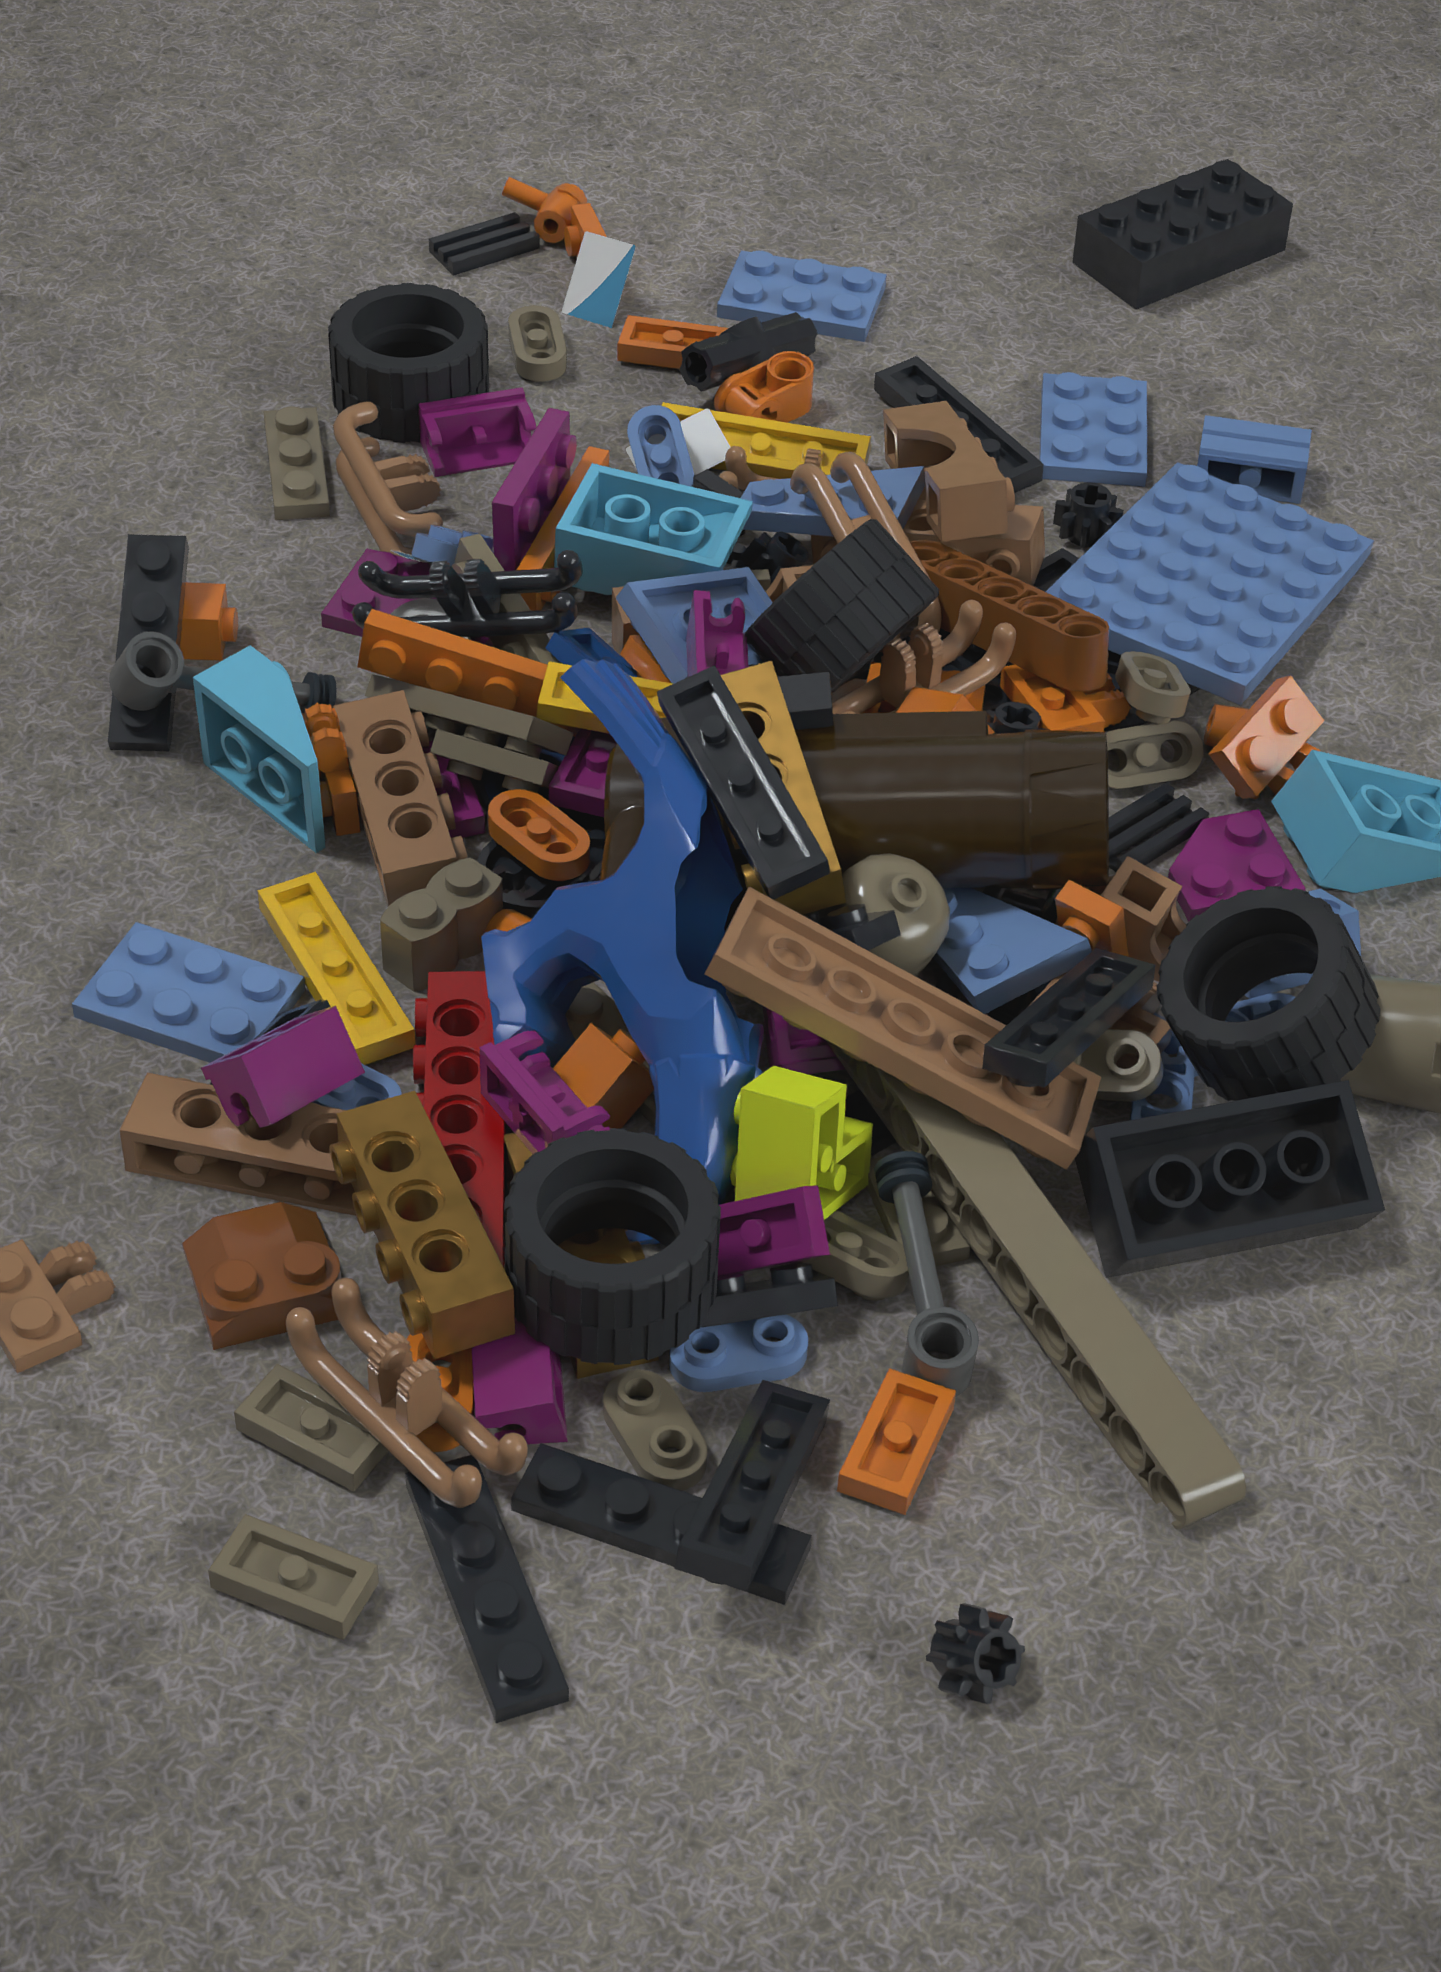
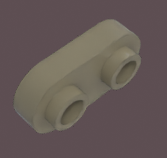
M537 305L524 306L514 310L508 318L510 347L517 373L525 379L538 382L551 381L562 376L567 369V347L558 314L550 308Z
M1130 651L1121 654L1115 679L1128 703L1136 708L1135 713L1139 718L1151 723L1168 724L1171 718H1179L1185 714L1191 690L1175 664L1162 657L1144 652Z
M1173 720L1168 724L1153 723L1107 732L1108 751L1115 752L1120 761L1119 767L1115 772L1108 769V787L1110 790L1126 789L1186 778L1197 770L1203 758V743L1200 735L1191 725L1182 721ZM1164 741L1169 742L1174 748V758L1171 762L1165 761L1161 756L1160 748Z
M1106 1030L1073 1061L1101 1077L1095 1100L1137 1101L1144 1099L1158 1088L1164 1073L1163 1061L1156 1043L1146 1034L1133 1030ZM1131 1053L1139 1057L1136 1065L1129 1069H1122L1116 1066L1117 1060L1124 1054Z
M837 1210L824 1220L830 1255L797 1261V1263H811L812 1270L834 1278L836 1282L848 1287L856 1295L873 1301L901 1294L905 1290L909 1278L904 1247L901 1243Z
M631 1370L614 1377L604 1391L603 1416L637 1475L681 1491L696 1485L706 1471L707 1444L669 1382L662 1376L646 1370ZM644 1396L647 1397V1399L637 1401L631 1399V1397ZM667 1447H675L680 1449V1451L675 1453H668L663 1451L662 1449Z

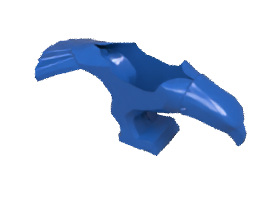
M582 659L570 667L560 678L603 723L643 782L644 825L635 845L614 874L600 881L557 887L530 922L507 932L494 929L485 932L481 936L487 992L490 999L494 1044L496 1045L525 1031H536L542 1037L544 1043L534 1050L524 1052L518 1059L522 1061L529 1055L544 1052L550 1059V1066L553 1068L576 1041L568 1026L567 1010L583 986L598 980L604 981L632 1038L650 1066L649 1073L654 1087L656 1103L655 1135L663 1141L673 1142L685 1149L686 1154L692 1159H697L707 1170L708 1178L715 1183L719 1194L718 1205L725 1203L735 1187L730 1179L732 1163L738 1152L739 1125L734 1120L735 1102L741 1088L763 1073L758 1068L764 1034L763 1025L759 1023L753 1024L738 1018L728 999L726 988L720 982L705 975L725 934L724 926L730 906L743 890L709 789L678 741L668 733L658 713L633 679L616 663L611 664L604 659L598 662ZM633 1230L625 1231L628 1241H639L641 1245L660 1243L643 1233Z

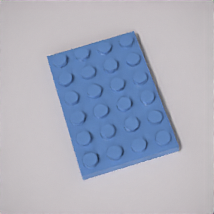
M1177 462L1046 592L1107 621L1109 625L1108 650L1120 655L1125 652L1136 651L1162 657L1177 666L1186 683L1242 705L1356 574L1370 555L1374 540L1357 534L1350 526L1338 523L1332 524L1311 516L1297 505L1281 504L1261 496L1249 486L1231 484L1213 477L1199 466L1183 465Z

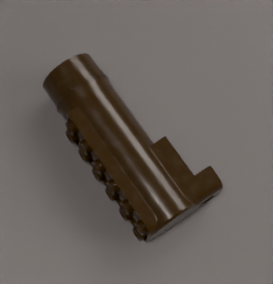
M987 711L833 714L834 726L795 730L842 874L848 868L870 855L891 853L915 860L933 874L942 888L994 887L1038 891L1062 889L1068 880L1083 887L1107 886L1109 884L1107 732L1025 730V732L988 734ZM660 718L668 733L678 741L684 750L667 718ZM618 744L610 752L606 770L604 797L605 845L600 880L606 879L618 870L635 845L644 825V784ZM716 806L743 890L730 906L727 916L728 924H730L747 892L741 865L748 864V861L741 849L735 850L728 826Z

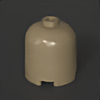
M891 853L870 855L848 868L842 874L846 902L818 910L820 918H827V914L834 910L856 904H865L867 913L894 910L901 935L869 950V952L918 977L938 951L949 930L950 908L944 889L933 874L915 860Z
M1370 974L1379 995L1377 1003L1380 1007V1021L1376 1024V1036L1371 1047L1367 1048L1363 1054V1060L1353 1071H1349L1342 1077L1341 1081L1349 1080L1353 1095L1441 1114V984Z

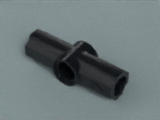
M797 312L762 323L759 317H752L728 328L718 336L709 337L690 344L681 351L682 365L679 370L687 385H693L702 392L720 386L733 374L742 373L768 360L777 353L794 351L810 356L816 351L815 338L818 333L812 320L801 317Z

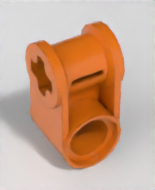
M783 351L777 353L768 360L727 378L719 386L715 394L714 408L720 412L786 423L808 413L812 407L813 362L808 356L799 352Z

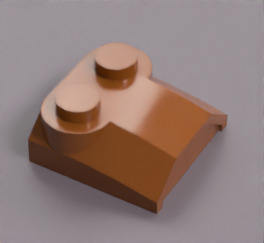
M277 1202L213 1217L182 1243L213 1350L286 1333L287 1315L292 1309L297 1307L310 1310L314 1316L315 1325L339 1320L335 1313L331 1291L333 1284L341 1279L340 1261L336 1253L329 1247L315 1211L284 1202Z

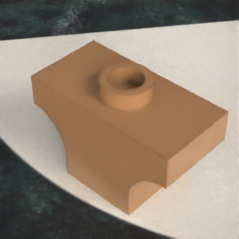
M1127 856L1115 875L1109 876V884L1107 886L1085 888L1123 907L1128 957L1155 964L1154 980L1159 982L1160 975L1158 971L1161 961L1166 957L1169 951L1168 947L1175 936L1180 935L1186 928V924L1182 921L1176 909V900L1182 886Z

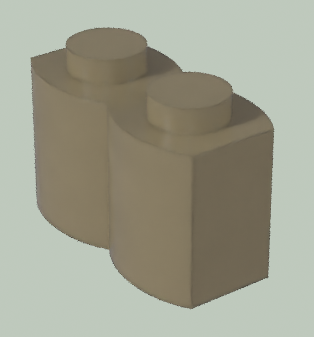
M472 857L465 858L439 870L431 878L425 889L410 892L395 900L388 906L380 918L383 970L410 990L416 992L428 988V972H452L459 960L483 952L481 936L484 934L492 917L503 910L502 878Z

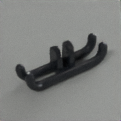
M565 550L558 555V567L550 569L491 572L482 559H469L465 563L464 573H457L447 561H434L430 565V575L398 576L385 572L373 561H366L359 566L358 576L362 583L370 590L383 596L396 599L435 598L447 614L400 618L460 637L546 634L559 632L570 627L578 616V608L575 599L568 592H560L553 597V609L499 612L501 594L565 590L578 582L582 576L583 567L577 553L572 550ZM366 602L358 603L352 610L354 621L362 629L371 609H374L372 605Z

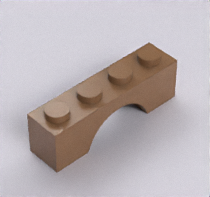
M947 401L883 409L885 461L891 469L924 466L927 522L941 542L1008 533L1007 512L1013 511L1015 507V495L1011 479L1003 476L998 469L995 458L987 455L978 437L974 438L968 430L965 419L959 418Z

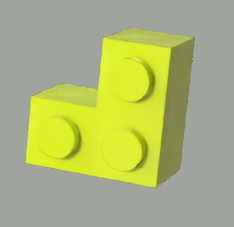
M773 1065L741 1088L734 1106V1120L739 1125L738 1152L733 1160L730 1173L731 1183L736 1187L735 1201L802 1186H818L825 1220L868 1185L873 1123L845 1116L846 1084Z

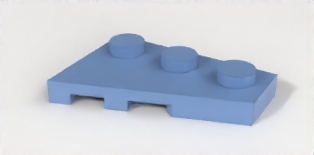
M924 466L871 471L902 529H904L925 487ZM831 474L826 475L850 520L869 515L850 480L845 483H838L831 478ZM791 478L749 482L741 496V499L753 501L752 512L743 530L833 536L810 492L808 491L805 494L795 493L790 486Z
M943 888L950 908L949 930L933 959L972 1006L984 1014L1070 971L1092 952L1088 938L973 888Z

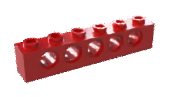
M485 971L428 972L427 998H415L416 1037H426V1045L413 1046L414 1084H424V1093L416 1094L504 1268V1135H506V1122L481 1094L479 1047L490 1042L495 1045Z

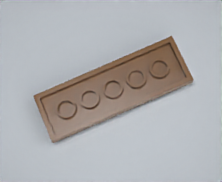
M751 887L748 888L705 975L720 982L731 993L741 997H748L781 1015L792 1026L799 1029H807L835 1044L853 1059L868 1062L896 1077L909 1089L920 1094H927L959 1111L970 1122L988 1127L1020 1144L1031 1155L1047 1159L1066 1170L1068 1169L1082 1145L1101 1080L1099 1075L1072 1062L1043 1088L1040 1086H1019L1011 1083L1004 1075L982 1069L985 1044L1006 1025Z

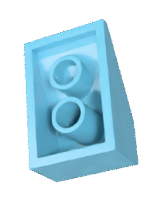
M592 463L556 527L554 568L558 567L557 558L562 551H574L581 559L583 573L578 582L572 587L604 595H612V588L623 587L627 582L721 571L724 569L752 512L753 501Z
M250 645L195 675L193 683L203 763L315 853L326 848L318 760L294 693L290 676L280 663L269 660Z
M1311 750L1271 801L1284 823V832L1295 843L1307 864L1308 875L1316 884L1324 889L1333 888L1358 893L1441 877V780Z

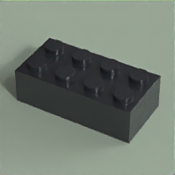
M1229 159L1218 161L1203 169L1187 175H1181L1166 183L1141 190L1137 194L1113 203L1104 204L1100 208L1079 215L1072 263L1137 310L1285 251L1293 203L1274 191L1271 186L1264 184L1242 169L1239 164Z
M1349 1080L1093 1127L1084 1136L1080 1151L1075 1157L1106 1278L1358 1229L1385 1211Z

